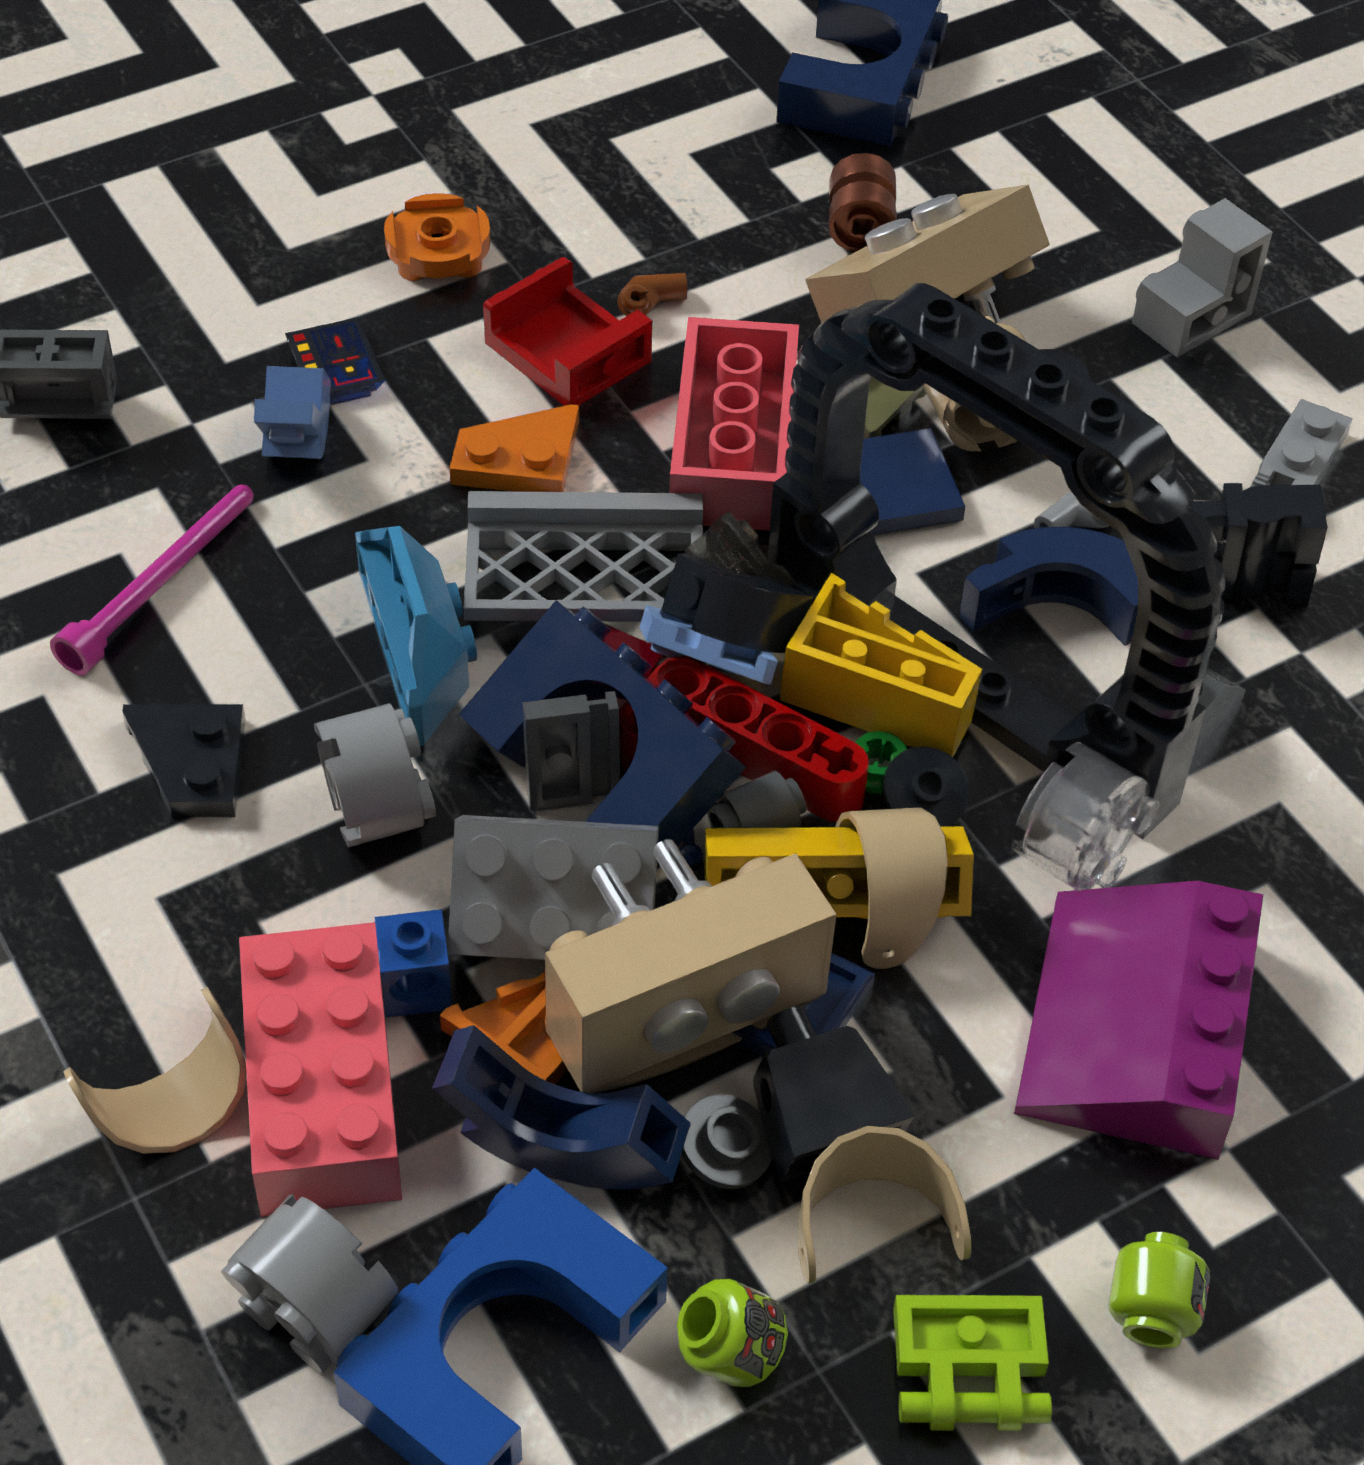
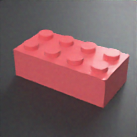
M688 317L670 469L669 493H703L702 526L770 531L773 483L787 473L785 468L786 450L789 448L787 429L789 422L792 420L789 414V402L791 395L794 393L791 380L793 368L796 366L799 325Z
M375 922L239 937L251 1164L260 1216H270L291 1194L294 1195L296 1201L302 1196L311 1200L322 1209L403 1200Z

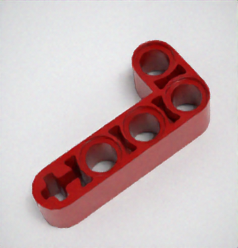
M690 657L667 659L648 677L657 687L666 679L693 702V706L687 711V714L700 725L708 717L736 741L729 752L746 766L740 775L752 781L772 771H777L785 780L793 778L802 791L807 811L831 822H837L841 813L861 811L864 805L869 763L865 750L857 743ZM628 700L619 711L620 763L626 771L632 763L638 742L637 720Z

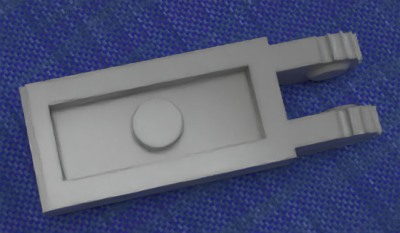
M1300 399L1260 464L1259 471L1250 487L1259 485H1318L1346 439L1353 418L1332 411L1327 407Z

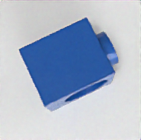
M442 909L375 917L385 1017L438 1012L452 1006L449 961Z

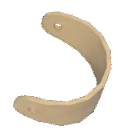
M922 808L848 811L841 813L835 827H856L867 869L869 903L868 924L861 951L863 961L867 966L876 969L896 967L913 956L921 947L936 922L945 892L948 864L944 833L936 817Z
M208 987L201 989L212 1014V1020L206 1036L188 1057L166 1073L142 1084L113 1090L91 1087L80 1080L70 1067L63 1071L69 1086L93 1124L116 1145L143 1154L176 1152L204 1141L231 1117L244 1094L246 1061L237 1036Z
M865 1126L837 1137L814 1161L803 1190L798 1222V1256L806 1283L816 1281V1262L810 1230V1215L815 1205L836 1188L860 1180H891L918 1190L939 1208L950 1229L954 1248L959 1259H970L971 1235L964 1200L952 1170L930 1144L899 1128Z

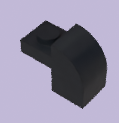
M678 553L661 611L692 624L691 630L705 636L753 650L785 653L788 643L810 609L813 596L769 577L737 574L695 555Z

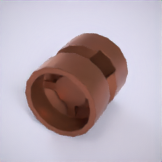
M868 153L852 154L841 159L833 167L829 178L830 235L837 245L847 251L857 252L868 246L865 236L870 231L883 224L897 220L895 171L889 162L880 156Z

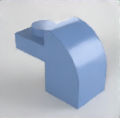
M267 366L265 400L255 399L254 423L263 433V457L322 458L328 432L331 380L323 368Z

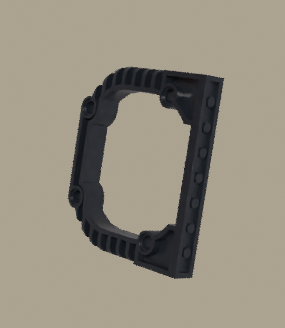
M916 283L894 300H873L859 307L845 309L832 315L816 327L798 351V364L793 368L791 386L794 393L791 395L789 402V414L792 420L788 424L787 441L789 448L786 450L785 455L787 473L773 483L766 577L813 596L812 605L830 574L833 573L846 582L845 591L861 602L870 606L877 601L891 610L889 620L914 636L922 630L980 667L982 673L971 723L1143 840L1180 804L1206 712V707L1198 703L1203 689L1202 681L1209 669L1210 653L1215 647L1217 627L1222 620L1224 602L1221 598V594L1225 590L1224 569L1221 563L1213 557L1217 552V542L1208 521L1200 514L1188 508L1193 502L1194 490L1173 465L1175 448L1170 435L1151 416L929 284ZM872 377L899 391H916L924 384H927L1061 467L1068 488L1079 503L1098 519L1118 530L1121 534L1138 577V615L1124 674L1077 716L895 596L897 578L886 563L871 531L877 526L880 519L879 509L871 493L860 483L869 384Z

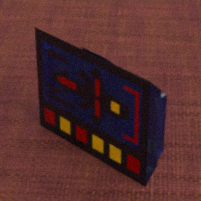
M359 317L285 333L298 367L323 368L331 380V405L369 397L371 392L376 391L386 381Z

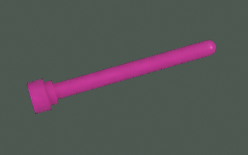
M247 485L235 486L90 621L81 620L78 623H68L50 640V648L57 661L65 669L76 675H86L103 659L104 649L107 646L106 638L252 503L254 494L251 488Z

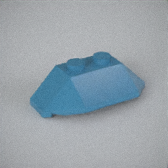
M401 526L355 532L359 574L397 700L405 717H411L419 744L423 746L469 688L468 662L477 661L474 635L470 625L460 627L458 618L463 617V610L457 584L455 582L446 584L439 561Z

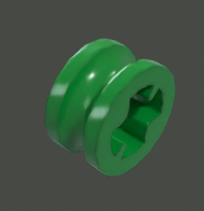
M875 731L866 733L855 742L865 750L868 759L879 758V764H882L884 760L891 762L898 754L907 750L905 744L897 736L888 732ZM875 761L873 766L869 764L865 791L869 793L882 794V779L887 767H878V761Z

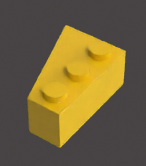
M831 573L786 647L779 700L868 732H888L897 736L905 745L910 747L925 746L936 748L953 758L972 722L982 669L922 630L914 636L889 620L891 610L877 601L870 606L861 602L845 591L846 582Z

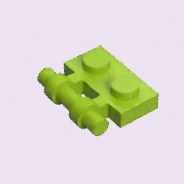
M896 1295L893 1311L897 1375L927 1376L928 1392L899 1393V1419L901 1423H929L931 1431H953L955 1423H995L997 1431H1021L1022 1423L1050 1424L1052 1417L1050 1393H1022L1020 1377H1045L1049 1361L1042 1296ZM953 1376H993L995 1392H954Z

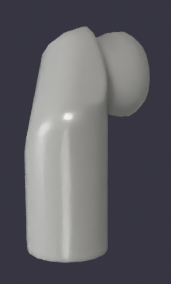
M1072 492L1064 495L1034 520L1035 528L1080 527L1101 529L1110 526L1082 506Z

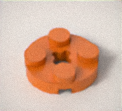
M433 193L413 197L405 201V210L397 214L394 218L392 211L385 221L386 252L390 260L398 266L399 275L409 281H418L425 277H473L482 270V260L490 250V223L486 213L478 206L477 213L470 208L464 207V198L456 195ZM439 233L443 237H432V234Z

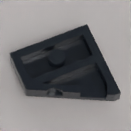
M123 704L122 712L126 729L129 735H133L140 748L143 762L151 778L156 780L161 797L171 817H236L246 721L243 704Z

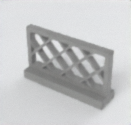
M469 491L464 620L538 621L556 601L546 600L538 593L556 581L571 592L563 600L557 601L575 615L584 606L601 621L641 622L646 605L662 609L664 598L657 593L669 585L675 563L658 551H690L687 554L703 559V493ZM480 549L513 550L498 561H494ZM540 550L572 551L554 562ZM599 550H630V552L614 563L599 552ZM527 559L542 572L524 583L509 571ZM584 560L601 571V573L585 584L569 573L570 570ZM642 561L647 562L661 572L645 584L628 573V571ZM495 581L512 592L502 600L477 599L478 593ZM615 581L631 594L622 601L604 599L598 593Z

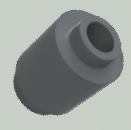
M772 771L726 791L707 812L711 828H801L800 815L806 812L807 807L802 791L793 778L785 780L780 773Z

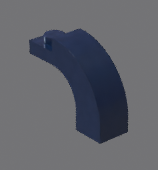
M1043 527L1024 530L1000 538L995 563L984 564L965 577L959 617L972 631H975L1032 604L1062 603L1078 607L1095 616L1126 646L1132 641L1138 615V577L1124 540L1117 537L1073 527Z
M475 1025L454 1031L432 1087L436 1093L466 1117L460 1133L482 1149L530 1172L535 1167L548 1178L589 1188L627 1190L672 1183L691 1124L647 1084L609 1093H587L563 1088L545 1081L521 1066Z

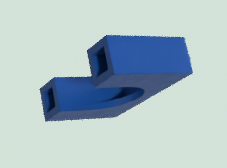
M534 1167L517 1186L510 1183L497 1193L488 1207L486 1217L469 1234L462 1232L447 1244L439 1257L438 1266L419 1285L411 1283L396 1296L388 1310L387 1318L369 1336L365 1334L359 1335L347 1345L337 1361L336 1370L333 1372L339 1405L411 1465H518L522 1461L521 1427L465 1383L452 1370L444 1356L446 1342L455 1325L470 1310L488 1300L507 1295H530L558 1305L620 1353L666 1303L668 1267Z

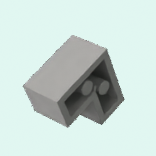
M1226 198L1205 210L1195 212L1187 219L1182 231L1183 241L1178 261L1158 273L1149 274L1140 282L1136 291L1137 300L1132 324L1177 358L1250 316L1253 311L1272 231Z

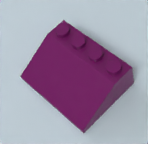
M1202 881L1057 892L1014 1114L1219 1160L1235 1112L1263 894Z

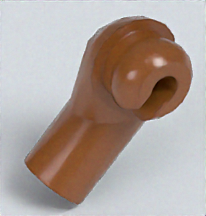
M671 273L633 277L618 295L617 304L619 310L625 316L636 310L647 315L660 301L687 299L686 274Z

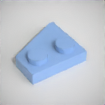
M646 605L639 628L645 641L652 643L651 650L671 658L686 657L687 655L706 662L711 667L720 671L742 675L771 685L778 663L772 652L744 648L705 636L691 630L692 624L661 611L660 608Z

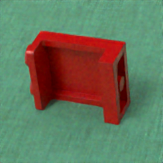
M561 257L509 288L498 292L483 304L485 344L563 406L570 404L581 405L652 362L653 320L639 310L618 320L575 287L573 283V263L566 257Z

